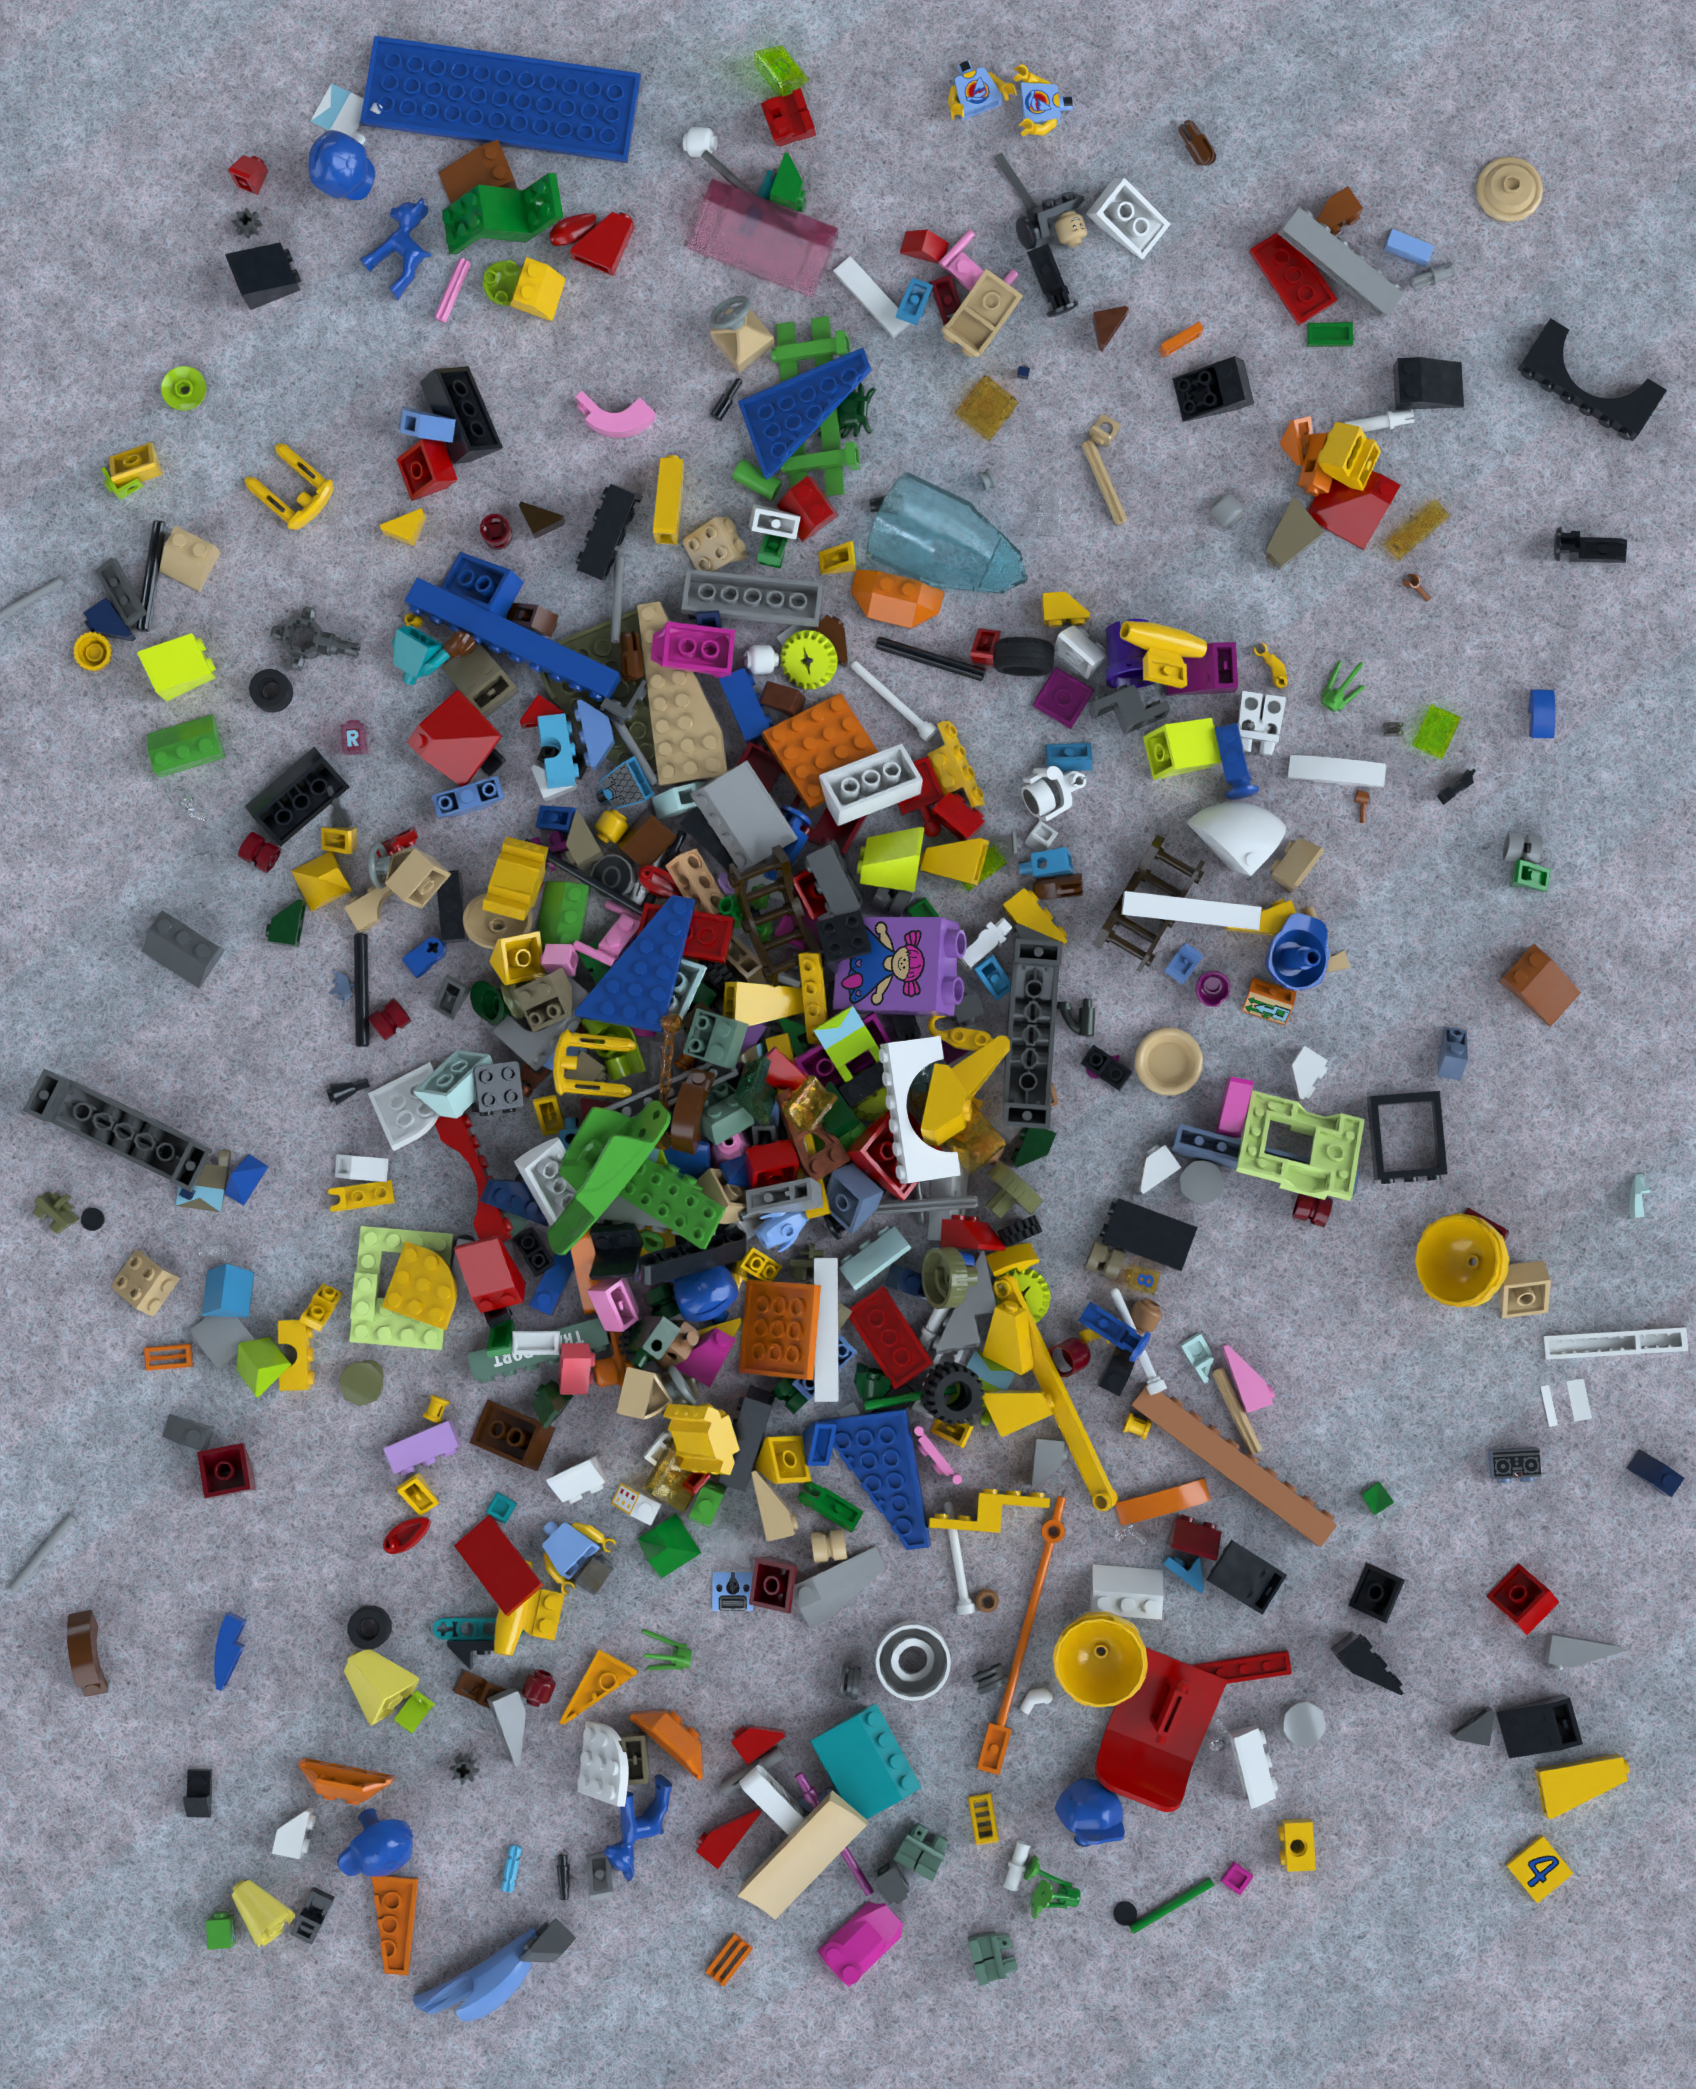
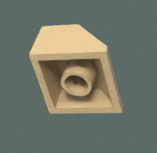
M175 526L164 545L159 572L200 592L221 552L215 545Z
M1300 837L1295 842L1291 840L1283 850L1286 853L1283 859L1277 858L1270 867L1272 874L1269 877L1290 893L1300 885L1325 851L1323 848Z
M1544 1260L1508 1265L1507 1277L1498 1290L1502 1319L1548 1313L1551 1279Z

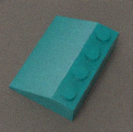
M877 1703L866 1705L810 1740L838 1795L866 1820L922 1788Z

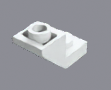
M336 1155L335 1177L387 1182V1158Z

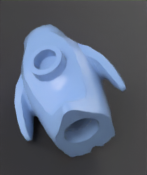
M806 1211L762 1213L759 1216L760 1219H767L753 1230L759 1242L766 1250L780 1245L777 1251L782 1252L794 1243L799 1232L810 1219H807Z

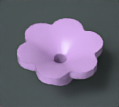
M721 872L717 880L719 886H721V892L723 895H733L735 892L728 881L727 875L729 874Z

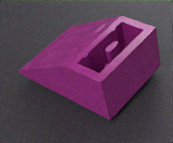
M1236 642L1207 644L1206 653L1202 658L1182 657L1187 668V686L1178 688L1166 685V695L1235 693L1238 689Z

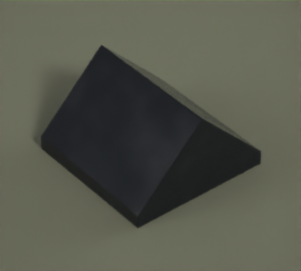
M1366 1562L1348 1606L1387 1624L1405 1580Z

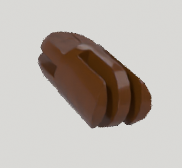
M1184 121V124L1179 126V133L1185 141V147L1195 163L1202 166L1213 164L1216 161V153L1206 135L1200 132L1193 121Z
M625 631L621 636L620 659L622 678L628 683L644 676L640 637L634 631H631V633L630 631Z
M1081 873L1038 878L1033 884V892L1041 900L1083 896Z

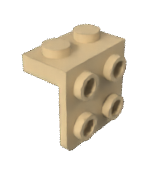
M714 517L683 539V544L696 570L716 572L730 562L743 561L749 557L746 552V546L739 538L736 526L729 517Z
M135 1250L113 1281L111 1287L134 1308L154 1317L180 1278L174 1273L161 1268L142 1251Z

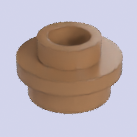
M983 1589L976 1595V1606L982 1612H993L999 1604L998 1595L991 1589ZM986 1596L992 1599L989 1605L983 1603V1598Z

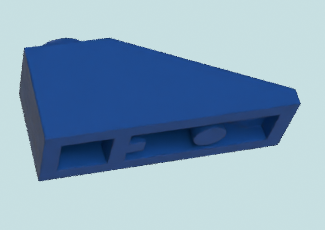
M571 1250L566 1255H557L555 1253L553 1261L556 1265L548 1269L543 1275L529 1306L548 1315H553L575 1269Z

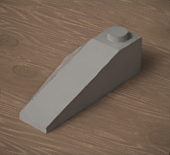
M876 1546L795 1582L793 1595L810 1628L831 1619L886 1568Z

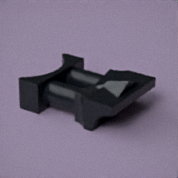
M1467 769L1454 785L1447 787L1440 795H1437L1443 805L1446 804L1460 791L1463 792L1474 783L1473 775L1476 770L1472 769L1470 771Z

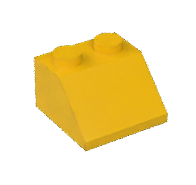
M526 257L509 306L548 321H553L566 278L549 265Z

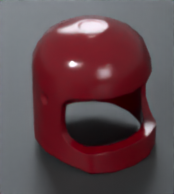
M1069 1338L1048 1350L1053 1360V1350L1056 1347L1062 1348V1354L1066 1363L1073 1368L1068 1372H1061L1057 1368L1060 1377L1067 1378L1084 1369L1091 1358L1088 1345L1080 1338Z

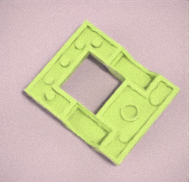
M1252 1090L1236 1172L1278 1182L1281 1189L1325 1200L1328 1195L1350 1201L1353 1196L1365 1119L1342 1113L1326 1117L1307 1112L1299 1102ZM1270 1120L1290 1125V1131L1313 1136L1309 1164L1264 1153Z
M361 1226L357 1269L354 1273L349 1342L443 1350L445 1330L382 1308L384 1298H379L378 1294L383 1251L401 1253L405 1241L436 1252L448 1262L451 1269L454 1234Z

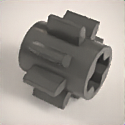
M245 208V211L242 212L237 211V220H232L234 226L237 227V234L245 233L247 239L254 233L258 235L257 228L262 226L261 221L257 220L259 217L258 213L255 211L251 214L248 208Z
M465 1754L462 1760L459 1757H455L454 1760L457 1765L449 1767V1770L454 1771L455 1774L452 1780L460 1779L461 1785L465 1783L466 1779L473 1782L475 1778L472 1773L480 1771L479 1768L474 1766L477 1759L471 1761L468 1759V1754ZM463 1764H466V1769H470L465 1775L463 1770L459 1769Z

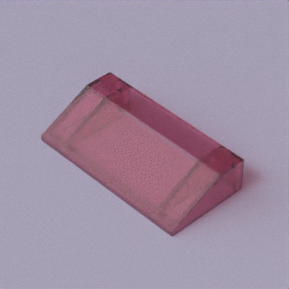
M711 179L688 249L813 298L837 242L838 228L718 180Z

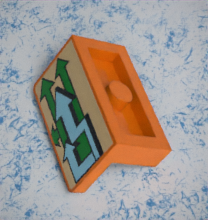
M1253 977L1242 1011L1286 1025L1294 1006L1296 991L1285 989Z

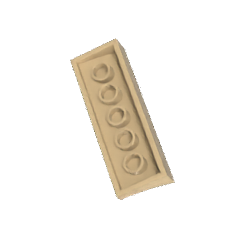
M832 1790L741 1884L737 1896L754 1904L776 1920L867 1826L868 1820Z

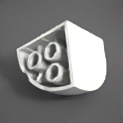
M1224 802L1215 806H1209L1186 822L1230 870L1249 876L1275 851L1286 831L1285 824L1273 813L1262 807L1244 802Z

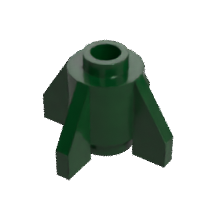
M857 1363L854 1384L859 1397L863 1399V1402L882 1398L890 1388L891 1378L887 1377L882 1369L868 1368V1366L862 1363Z

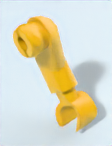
M1261 642L1264 652L1262 654L1257 653L1255 647L1253 652L1256 656H1262L1265 659L1264 662L1271 668L1274 686L1282 689L1288 684L1285 665L1273 653L1270 654L1267 651V645Z

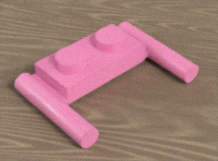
M970 229L938 262L942 268L952 274L969 292L984 273L966 254L961 253L964 247L975 237L974 232ZM1012 269L1003 280L1011 285L1019 275Z
M607 900L605 908L621 916L599 943L598 950L577 940L574 942L573 947L575 950L612 967L636 938L641 916L626 907Z
M919 1424L915 1425L914 1433L920 1436L917 1439L920 1443L917 1447L925 1457L930 1455L934 1460V1463L931 1465L939 1475L944 1473L947 1477L952 1474L953 1482L960 1484L962 1482L961 1475L958 1472H954L925 1433L923 1434V1427Z

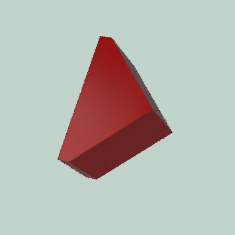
M928 229L906 231L900 254L939 264L938 262L947 253L949 243Z
M978 628L970 652L973 663L994 666V646L1000 640L1001 631Z
M538 694L519 721L522 729L538 726V716L564 714L565 712Z

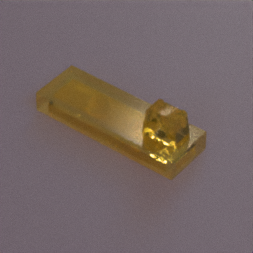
M1435 499L1387 540L1384 546L1399 562L1450 517V514Z

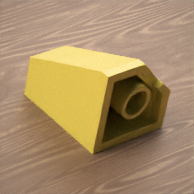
M373 1650L352 1653L348 1657V1662L344 1669L351 1688L371 1726L390 1716L396 1710L394 1707L402 1701L403 1697L407 1700L414 1693L420 1680L416 1675Z

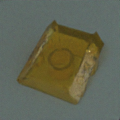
M983 375L956 410L955 415L986 440L990 441L1006 419L1012 416L1014 409L1019 403L1014 396L1010 395L989 376Z

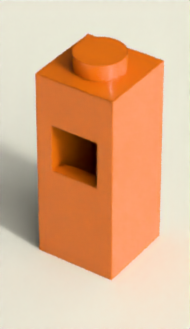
M1328 433L1311 435L1297 486L1305 490L1306 494L1311 496L1329 493L1333 479L1323 472L1318 463V455L1327 442Z

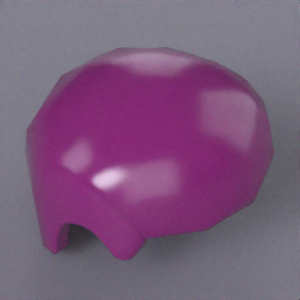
M1206 971L1196 981V995L1199 1001L1207 1007L1220 1006L1230 993L1229 980L1220 971Z

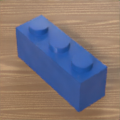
M742 668L732 672L731 676L719 678L720 685L746 744L763 738L762 732L774 725L770 715H764L761 707L765 705L759 703L760 693L755 694L752 686L756 684L751 672L746 674L745 669Z

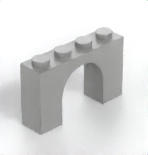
M567 976L572 986V1010L570 1017L551 1024L543 1030L532 1032L525 1030L508 1015L493 1031L495 1035L535 1071L543 1066L555 1051L561 1033L566 1029H569L570 1032L575 1031L583 1018H577L574 1014L575 1010L589 993L570 976Z

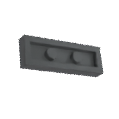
M111 557L95 571L126 626L131 627L147 614L117 559Z

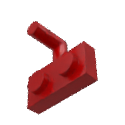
M412 827L380 844L385 847L388 856L403 850L401 846L405 849L416 843L415 839L418 838V833L415 827ZM377 850V851H376L377 856H378V857H381L380 852Z

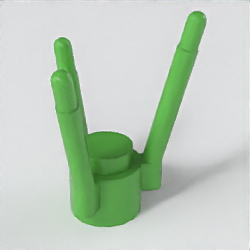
M1341 661L1337 662L1326 689L1321 694V697H1323L1321 703L1332 712H1336L1337 709L1341 711L1349 701L1365 689V686L1361 685L1343 700L1344 694L1342 692L1363 666L1362 662H1359L1338 690L1333 688L1330 691L1342 665Z
M642 1629L643 1634L678 1648V1650L673 1649L672 1656L645 1653V1658L668 1660L672 1663L648 1666V1670H683V1668H690L692 1649H686L687 1644L678 1643L652 1631Z

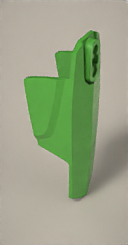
M651 1101L635 1118L605 1108L592 1107L562 1158L561 1166L558 1169L559 1174L576 1190V1194L548 1230L549 1244L554 1253L557 1255L567 1254L609 1207L652 1152L671 1120V1113L662 1102Z

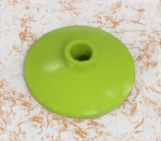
M189 366L173 368L164 376L161 384L163 399L171 408L179 411H189L198 407L204 400L207 392L206 381L202 374ZM188 387L189 392L182 394V389Z

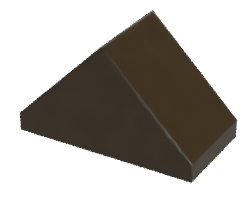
M521 501L519 503V507L535 539L565 524L563 515Z

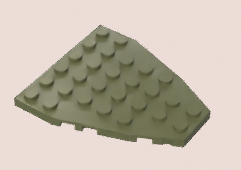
M638 609L621 615L620 643L611 642L612 619L556 643L618 671L622 678L620 659L622 634L625 631H630V633L631 631L637 632L640 637L641 651L643 652ZM644 658V676L630 683L625 682L622 678L611 698L620 702L625 709L643 680L646 681ZM543 671L540 673L548 695L565 712L579 730H582L581 721L577 722L574 708L578 707L577 700H583L598 711L604 700L598 702L592 699L589 693L583 690L581 693L571 689L568 683L564 681L558 683L549 678V674ZM647 692L642 702H636L634 708L637 710L631 721L626 719L624 724L651 769L656 774L657 765ZM610 719L615 744L606 758L618 767L621 763L633 757Z

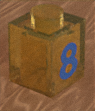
M1132 1265L1131 1269H1126L1123 1282L1127 1283L1126 1288L1155 1295L1161 1272Z

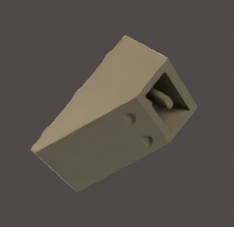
M476 644L473 652L469 655L452 658L441 667L458 690L463 693L485 718L489 717L519 693L514 683L482 645Z

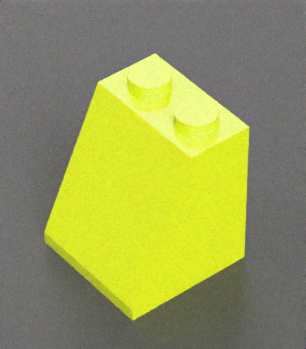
M192 633L137 652L156 693L166 702L216 678L213 672L216 670L212 659H207L203 652L207 650L201 638L197 639Z
M1212 718L1165 724L1143 736L1153 781L1211 768L1222 762Z
M924 827L867 837L866 846H861L857 866V874H861L860 884L915 892Z

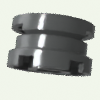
M1002 1663L994 1664L984 1671L981 1670L971 1676L973 1682L978 1685L977 1691L979 1695L1001 1687L1002 1682L1005 1684L1009 1682L1007 1675L1003 1674L1004 1668Z
M843 1664L839 1698L847 1696L851 1697L852 1700L858 1699L861 1667L849 1668V1665ZM845 1677H847L846 1687H844Z

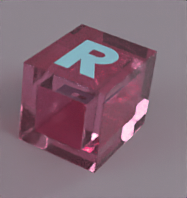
M360 720L346 721L347 724H341L342 752L346 756L369 754L367 726L364 723H360Z

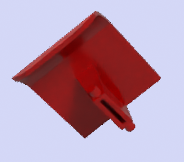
M1146 1647L1148 1662L1146 1678L1140 1690L1129 1699L1114 1706L1095 1762V1775L1106 1789L1159 1811L1174 1812L1181 1805L1194 1760L1228 1680Z

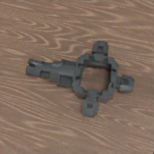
M305 606L301 613L302 619L291 618L287 621L285 628L283 626H273L270 636L282 641L285 650L290 655H293L290 658V668L293 670L301 671L305 663L304 658L314 659L319 654L331 656L332 654L338 655L339 653L355 658L359 656V653H357L361 647L359 643L343 641L333 633L322 631L320 626L313 621L316 619V610L313 607ZM296 627L314 630L315 635L310 649L303 650L292 647L291 641Z

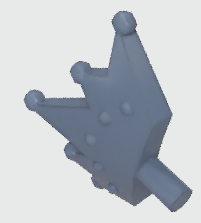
M333 969L332 972H335L337 978L332 982L337 983V986L329 994L340 995L337 1000H343L342 1007H344L345 1003L352 997L351 988L355 986L354 983L349 984L346 975Z

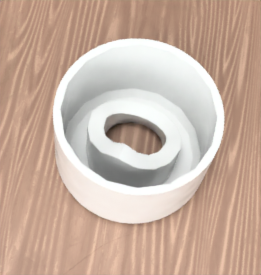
M916 1620L904 1621L892 1626L880 1639L876 1650V1670L883 1686L894 1696L909 1701L926 1699L937 1693L949 1676L951 1666L949 1649L944 1637L933 1626ZM910 1646L920 1647L927 1654L926 1665L922 1670L915 1673L902 1669L898 1661L903 1650Z

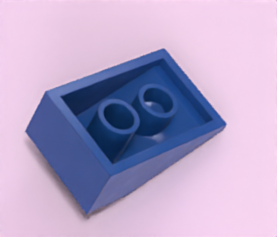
M459 552L440 588L505 618L524 582L510 569Z

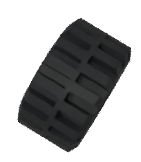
M947 1361L944 1362V1365L936 1364L935 1370L930 1368L927 1371L929 1376H924L922 1379L925 1382L924 1386L920 1385V1391L923 1392V1395H920V1399L924 1402L923 1407L929 1411L928 1413L950 1425H955L956 1422L963 1424L965 1423L964 1419L969 1421L973 1419L972 1414H978L980 1410L977 1408L979 1405H983L984 1401L981 1399V1396H984V1390L980 1388L983 1386V1383L978 1379L979 1376L969 1368L956 1362L951 1363ZM959 1381L960 1394L953 1403L945 1405L943 1399L945 1389L951 1383Z

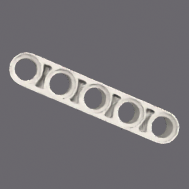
M756 1765L739 1781L742 1789L788 1835L809 1815L760 1765Z

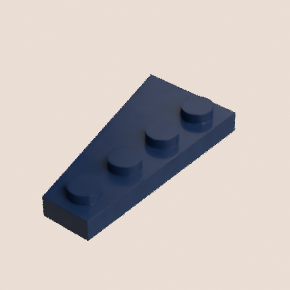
M488 1179L479 1201L548 1227L549 1223L524 1180Z

